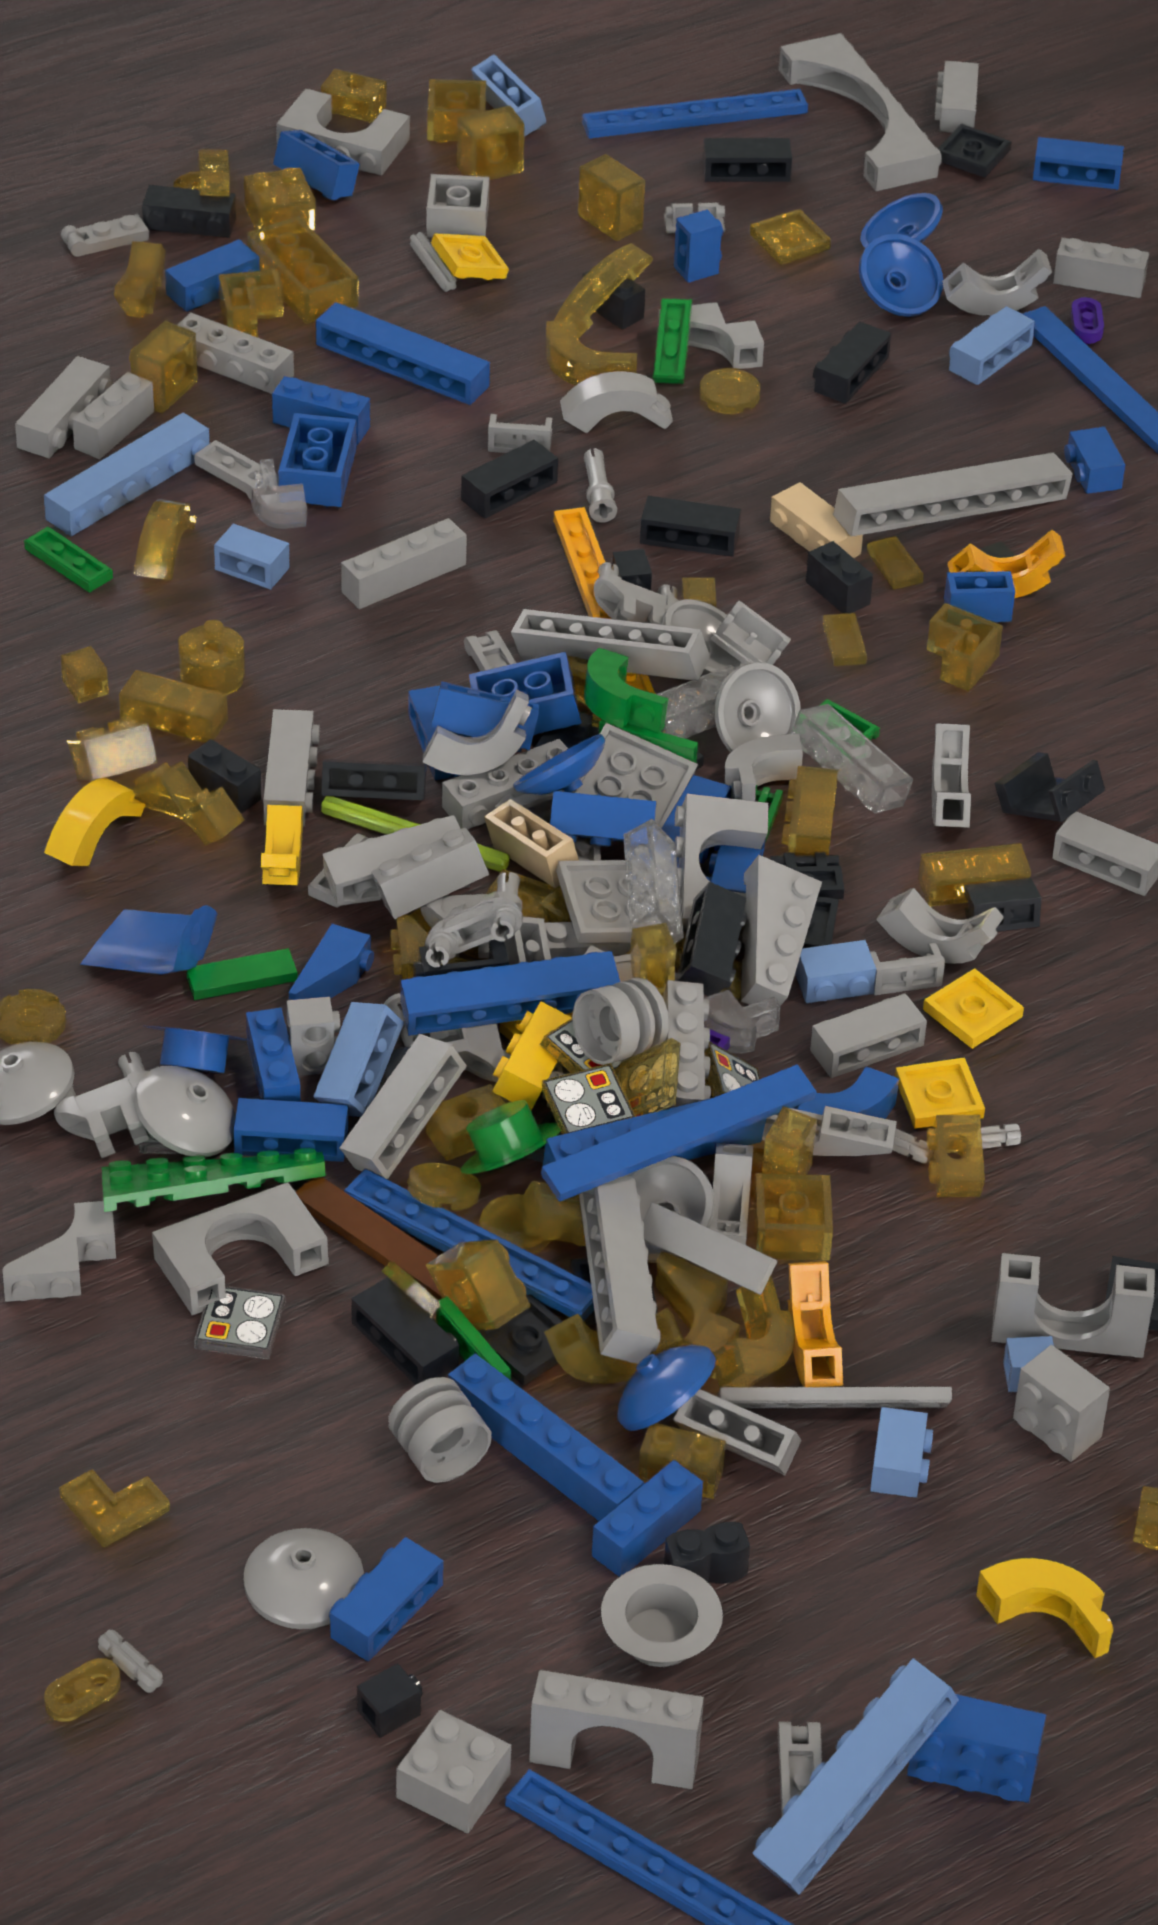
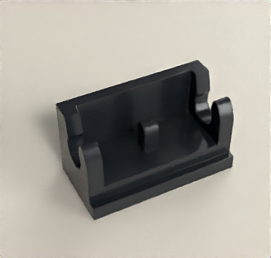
M1032 878L964 885V894L969 904V907L964 908L967 919L996 907L1004 917L996 931L1040 927L1042 897Z

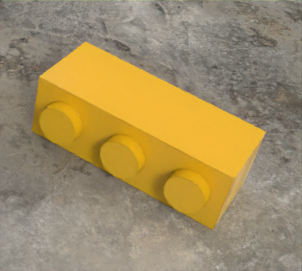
M540 1001L534 1014L527 1010L517 1029L523 1032L522 1036L514 1034L505 1051L511 1055L510 1058L502 1056L493 1073L499 1079L492 1092L511 1102L525 1100L530 1110H532L545 1086L544 1081L548 1080L563 1052L547 1036L573 1020V1018Z

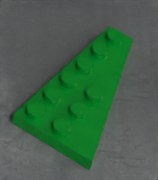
M301 1148L295 1150L294 1154L279 1155L278 1151L269 1150L261 1151L255 1157H242V1154L227 1153L221 1155L220 1159L205 1160L204 1156H188L183 1158L181 1162H168V1159L153 1158L147 1160L146 1164L131 1165L130 1161H114L109 1163V1166L102 1167L104 1212L117 1210V1203L125 1201L134 1203L136 1207L150 1205V1202L154 1201L156 1196L164 1195L166 1200L176 1201L229 1192L228 1185L236 1183L245 1185L247 1189L261 1187V1184L266 1182L267 1178L273 1177L275 1181L281 1183L326 1176L323 1152H316L313 1148Z

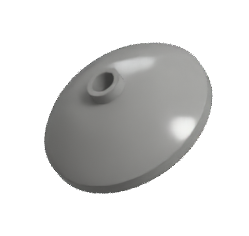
M691 599L677 601L665 612L662 625L701 629L710 656L701 675L715 679H726L732 671L744 665L710 639L727 616L724 612L705 602Z
M748 663L736 668L726 677L719 689L715 702V722L718 734L730 752L754 739L798 733L801 720L799 696L793 682L781 669L768 663Z
M23 1042L0 1050V1125L19 1124L38 1118L49 1112L65 1098L73 1084L75 1072L70 1057L63 1049L45 1042Z
M160 1066L148 1071L137 1084L134 1092L136 1113L146 1130L164 1146L188 1156L209 1157L224 1151L233 1140L236 1119L234 1107L226 1093L204 1074L186 1067Z
M672 1156L627 1174L628 1176L635 1177L637 1194L640 1195L639 1208L642 1221L653 1202L705 1227H710L715 1210L714 1192L706 1175L692 1162L681 1157ZM644 1240L645 1247L648 1248L647 1262L661 1263L679 1258L675 1254Z
M311 1528L286 1530L264 1540L251 1553L244 1569V1589L252 1607L265 1619L277 1625L294 1629L322 1627L330 1624L329 1613L335 1602L340 1598L345 1599L355 1588L357 1581L364 1574L363 1565L354 1548L337 1535Z

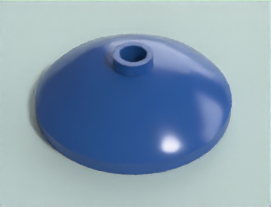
M917 193L902 197L879 210L863 228L861 243L864 249L874 239L887 234L906 235L923 243L940 222L943 213L940 200L933 194Z
M901 234L883 235L874 239L861 255L859 261L861 283L868 296L882 309L899 316H917L930 310L939 300L943 290L941 267L933 253L916 239Z
M602 734L593 736L552 757L514 782L515 790L523 794L546 795L561 789L564 792H572L583 785L581 778L588 774L596 765L604 749L605 738Z
M686 1345L664 1350L657 1355L651 1354L641 1360L636 1367L637 1371L627 1382L620 1398L617 1410L619 1423L626 1430H639L661 1421L679 1409L698 1392L711 1375L716 1363L713 1352L706 1346Z

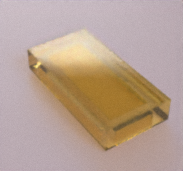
M896 536L867 543V553L894 590L923 583V572Z
M856 614L823 615V627L834 666L866 664L867 654Z
M389 1262L384 1267L382 1272L430 1315L439 1308L440 1302L396 1263Z

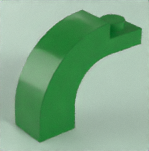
M598 648L590 656L587 664L584 700L588 708L596 716L616 727L623 729L629 723L660 733L665 727L668 698L628 685L626 683L629 657Z

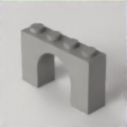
M306 88L276 124L277 144L281 131L302 130L360 163L358 170L381 176L410 140V116L383 109L374 122L362 131L354 133L330 131L325 127L332 120V96Z
M687 794L682 806H677L675 826L680 827V837L676 836L673 854L674 857H679V868L675 867L672 886L673 888H678L677 899L674 898L673 906L682 933H687L694 898L710 882L700 868L699 854L707 848L717 845L761 849L768 834V803ZM734 892L743 897H746V893ZM745 925L739 933L738 940H742Z
M288 1182L152 1232L154 1259L191 1315L205 1311L207 1304L226 1298L225 1276L211 1255L227 1243L238 1240H256L266 1243L279 1253L294 1276L329 1264L327 1236ZM211 1289H213L217 1297L208 1300Z
M1002 1253L993 1311L991 1342L1006 1343L1007 1338L1052 1336L1054 1347L1057 1349L1143 1358L1154 1301L1155 1269L1117 1265L1112 1293L1108 1300L1094 1309L1074 1312L1055 1308L1039 1296L1040 1257Z
M539 1670L531 1708L529 1762L570 1769L577 1733L590 1727L610 1726L632 1732L649 1745L653 1753L652 1783L693 1789L699 1758L704 1697Z

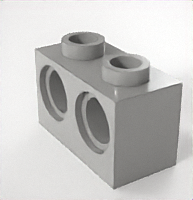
M330 997L287 1000V1032L298 1076L323 1074L331 1050L338 1037L334 1036V1033L340 1032L341 1029L339 1011H332Z

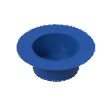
M144 1026L164 1031L160 1065L180 1066L202 1072L224 1074L229 1039L251 1041L240 1037L195 1030Z

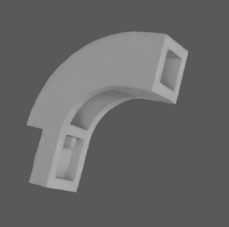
M1038 249L1018 268L1006 275L998 277L984 276L963 262L942 283L947 300L955 306L972 314L993 315L1006 306L1017 311L1034 302L1038 298L1036 286L1043 283L1052 273L1047 255Z
M617 371L593 376L573 387L560 400L563 419L585 433H588L605 416L619 411L638 413L664 429L673 422L670 403L663 395L657 394L654 380L632 372Z
M516 689L498 725L489 733L479 737L459 736L437 726L423 754V763L440 771L457 775L480 774L502 765L518 751L526 739V731L517 727V725L523 726L531 712L532 707L528 706L529 696Z
M935 723L934 757L932 763V817L934 826L970 827L971 793L968 790L970 725Z
M799 734L762 737L735 748L728 755L725 762V785L731 786L730 798L755 801L756 785L758 787L770 781L802 779L803 749Z
M912 888L891 898L876 920L892 938L911 952L925 956L926 953H931L928 944L936 943L941 956L944 957L945 963L956 964L974 960L983 946L997 935L996 928L1004 917L994 907L970 919H951L932 909L920 894Z
M717 1143L713 1180L715 1210L709 1228L746 1245L753 1146Z

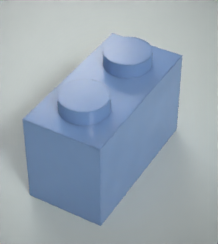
M232 524L214 544L215 570L268 589H272L290 568L289 543L236 524Z
M866 940L802 948L795 975L805 1002L812 1003L874 994L876 967Z
M881 1407L871 1492L917 1498L919 1482L927 1483L930 1460L922 1459L923 1452L931 1453L933 1430L926 1429L928 1413Z

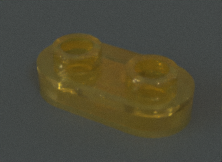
M96 1658L53 1681L46 1688L44 1694L45 1709L48 1715L58 1721H72L114 1697L121 1686L118 1666L109 1659ZM97 1683H105L102 1686H95Z

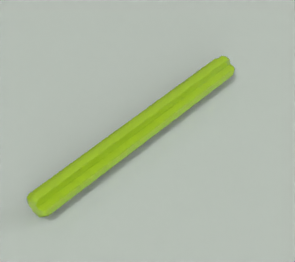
M326 796L321 804V812L325 815L385 835L397 832L403 828L420 825L335 796ZM477 843L486 868L500 873L505 872L509 865V854Z

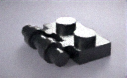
M825 851L814 852V855H795L794 852H784L783 856H770L772 861L821 881L822 884L818 897L844 899L845 889L842 869L839 866V855H826Z

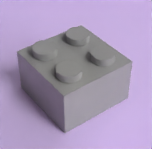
M431 174L427 202V237L433 238L434 233L486 236L489 210V177Z
M1051 1344L1021 1368L1013 1419L1023 1429L1032 1432L1044 1441L1052 1451L1060 1453L1072 1462L1102 1437L1110 1387Z
M439 1710L396 1769V1798L468 1834L510 1775L511 1744Z

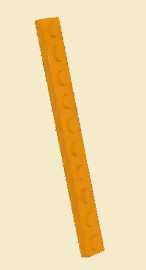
M585 507L554 511L553 521L588 616L612 619L602 610L594 595V583L599 578L598 569L601 564L605 563ZM627 673L626 683L628 685L655 694L648 675Z

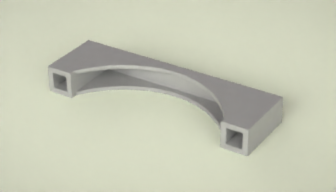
M841 33L780 46L779 71L790 85L803 84L819 87L851 98L871 111L883 126L885 135L873 150L865 152L863 176L875 191L938 177V169L942 161L939 149L935 148L927 135L916 125L914 119L906 113L901 103L897 102L889 89L878 79L877 74L868 67L865 60L859 56L852 44Z

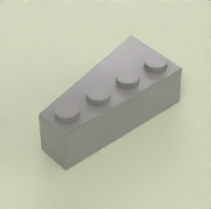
M455 816L436 818L428 823L411 828H403L391 834L369 838L364 842L347 847H339L330 852L323 853L324 875L337 906L380 900L382 897L371 871L379 868L387 860L403 857L411 853L419 845L433 843L441 839L447 832L460 829ZM470 884L467 885V886H464V887H462V888H460V889L470 888Z
M761 855L756 857L744 873V885H746L744 912L747 913V919L742 936V943L745 944V954L742 960L741 1001L773 1015L788 998L822 882Z

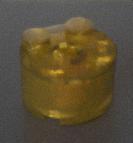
M208 620L203 626L193 628L179 637L180 681L187 691L197 696L204 697V692L215 693V697H223L235 692L242 686L245 675L244 640L236 631L223 626V623L219 620Z

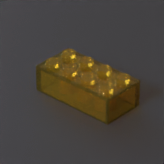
M300 216L247 233V246L260 256V276L305 324L316 322L335 302L350 308L358 307V276Z

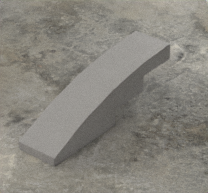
M825 1106L823 1115L791 1108L786 1110L784 1116L773 1115L768 1117L762 1142L748 1146L777 1152L818 1156L891 1154L897 1122Z
M653 1202L643 1219L645 1241L759 1295L762 1294L777 1263V1260Z

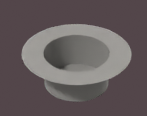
M664 1564L638 1567L620 1576L607 1590L601 1607L604 1628L613 1642L640 1662L655 1667H667L678 1664L706 1649L716 1638L721 1628L723 1616L721 1602L709 1583L687 1569Z

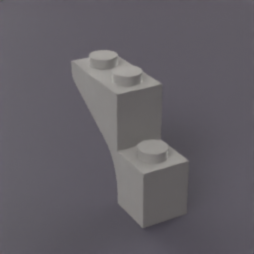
M717 302L692 305L688 346L720 353L730 362L733 370L762 367L764 341L755 321L726 324ZM660 309L658 310V327H659Z
M104 1201L74 1203V1219L65 1234L3 1267L5 1302L81 1296L79 1262L116 1259L113 1211L104 1212Z

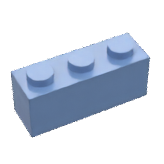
M492 55L471 68L478 93L523 137L547 123L540 98L497 56Z
M1007 306L996 314L991 315L984 323L973 328L962 339L953 343L949 351V371L979 385L1032 345L1035 321Z
M351 1002L314 1094V1098L318 1102L348 1105V1116L361 1117L376 1095L404 1024L387 1005Z

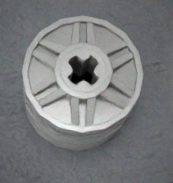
M638 977L581 993L575 1002L572 1014L573 1029L579 1046L589 1059L601 1065H607L631 1056L635 1057L660 1049L666 1041L669 1030L668 1011L663 997L652 983L647 979Z
M446 1377L431 1378L415 1385L395 1403L388 1417V1428L404 1450L408 1452V1456L423 1477L431 1482L450 1481L465 1474L483 1458L491 1444V1431L474 1407H471V1403L456 1382Z

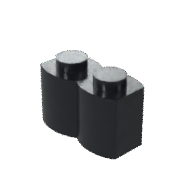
M722 1522L712 1525L704 1531L688 1529L669 1535L665 1539L664 1565L687 1569L699 1575L707 1583L724 1584L744 1578L748 1574L750 1543L743 1524L739 1522Z

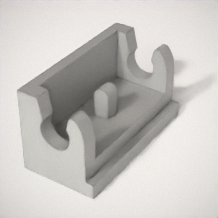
M490 414L488 452L508 453L532 440H536L550 451L552 418L546 417L544 426L496 422L497 414Z
M740 600L710 638L743 664L759 662L771 665L775 663L791 640Z
M928 944L931 953H926L923 957L908 959L905 957L886 962H880L875 951L870 952L876 967L874 995L942 986L945 960L941 956L937 944Z

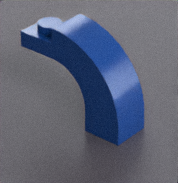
M866 1066L857 1081L848 1089L830 1094L816 1093L815 1099L792 1109L823 1115L825 1106L886 1119L896 1105L899 1078ZM783 1111L776 1115L784 1116L786 1111Z

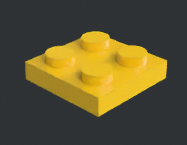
M434 233L431 245L454 277L461 279L475 277L485 280H492L493 278L506 279L509 268L486 236Z
M975 968L924 999L923 1010L971 1049L1022 1018L1024 1007Z
M965 1057L896 1067L895 1077L899 1078L898 1087L914 1129L984 1118L985 1107Z

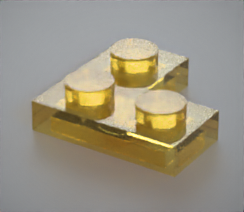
M93 1469L59 1487L60 1498L103 1548L170 1511V1501L148 1476L115 1494Z

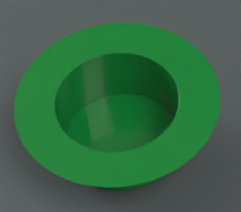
M525 1100L514 1101L496 1107L480 1115L467 1125L466 1130L477 1153L463 1164L461 1172L464 1174L481 1173L516 1161L545 1145L547 1138L555 1137L561 1131L562 1125L559 1123L537 1125Z

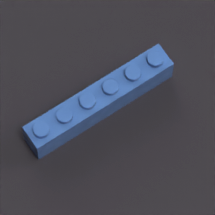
M184 412L44 494L45 520L72 537L195 462L194 454L209 445V428Z
M914 1658L907 1666L903 1665L895 1671L890 1679V1686L880 1698L873 1699L867 1705L863 1712V1719L854 1730H848L840 1738L836 1746L837 1751L827 1763L823 1762L815 1768L810 1776V1784L801 1795H795L787 1802L783 1809L782 1818L773 1828H767L756 1842V1849L752 1854L766 1869L798 1895L806 1888L959 1701L948 1684Z

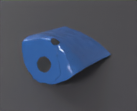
M208 905L194 909L191 915L124 909L98 939L80 965L153 974H169L195 968L197 962L203 959L218 913Z

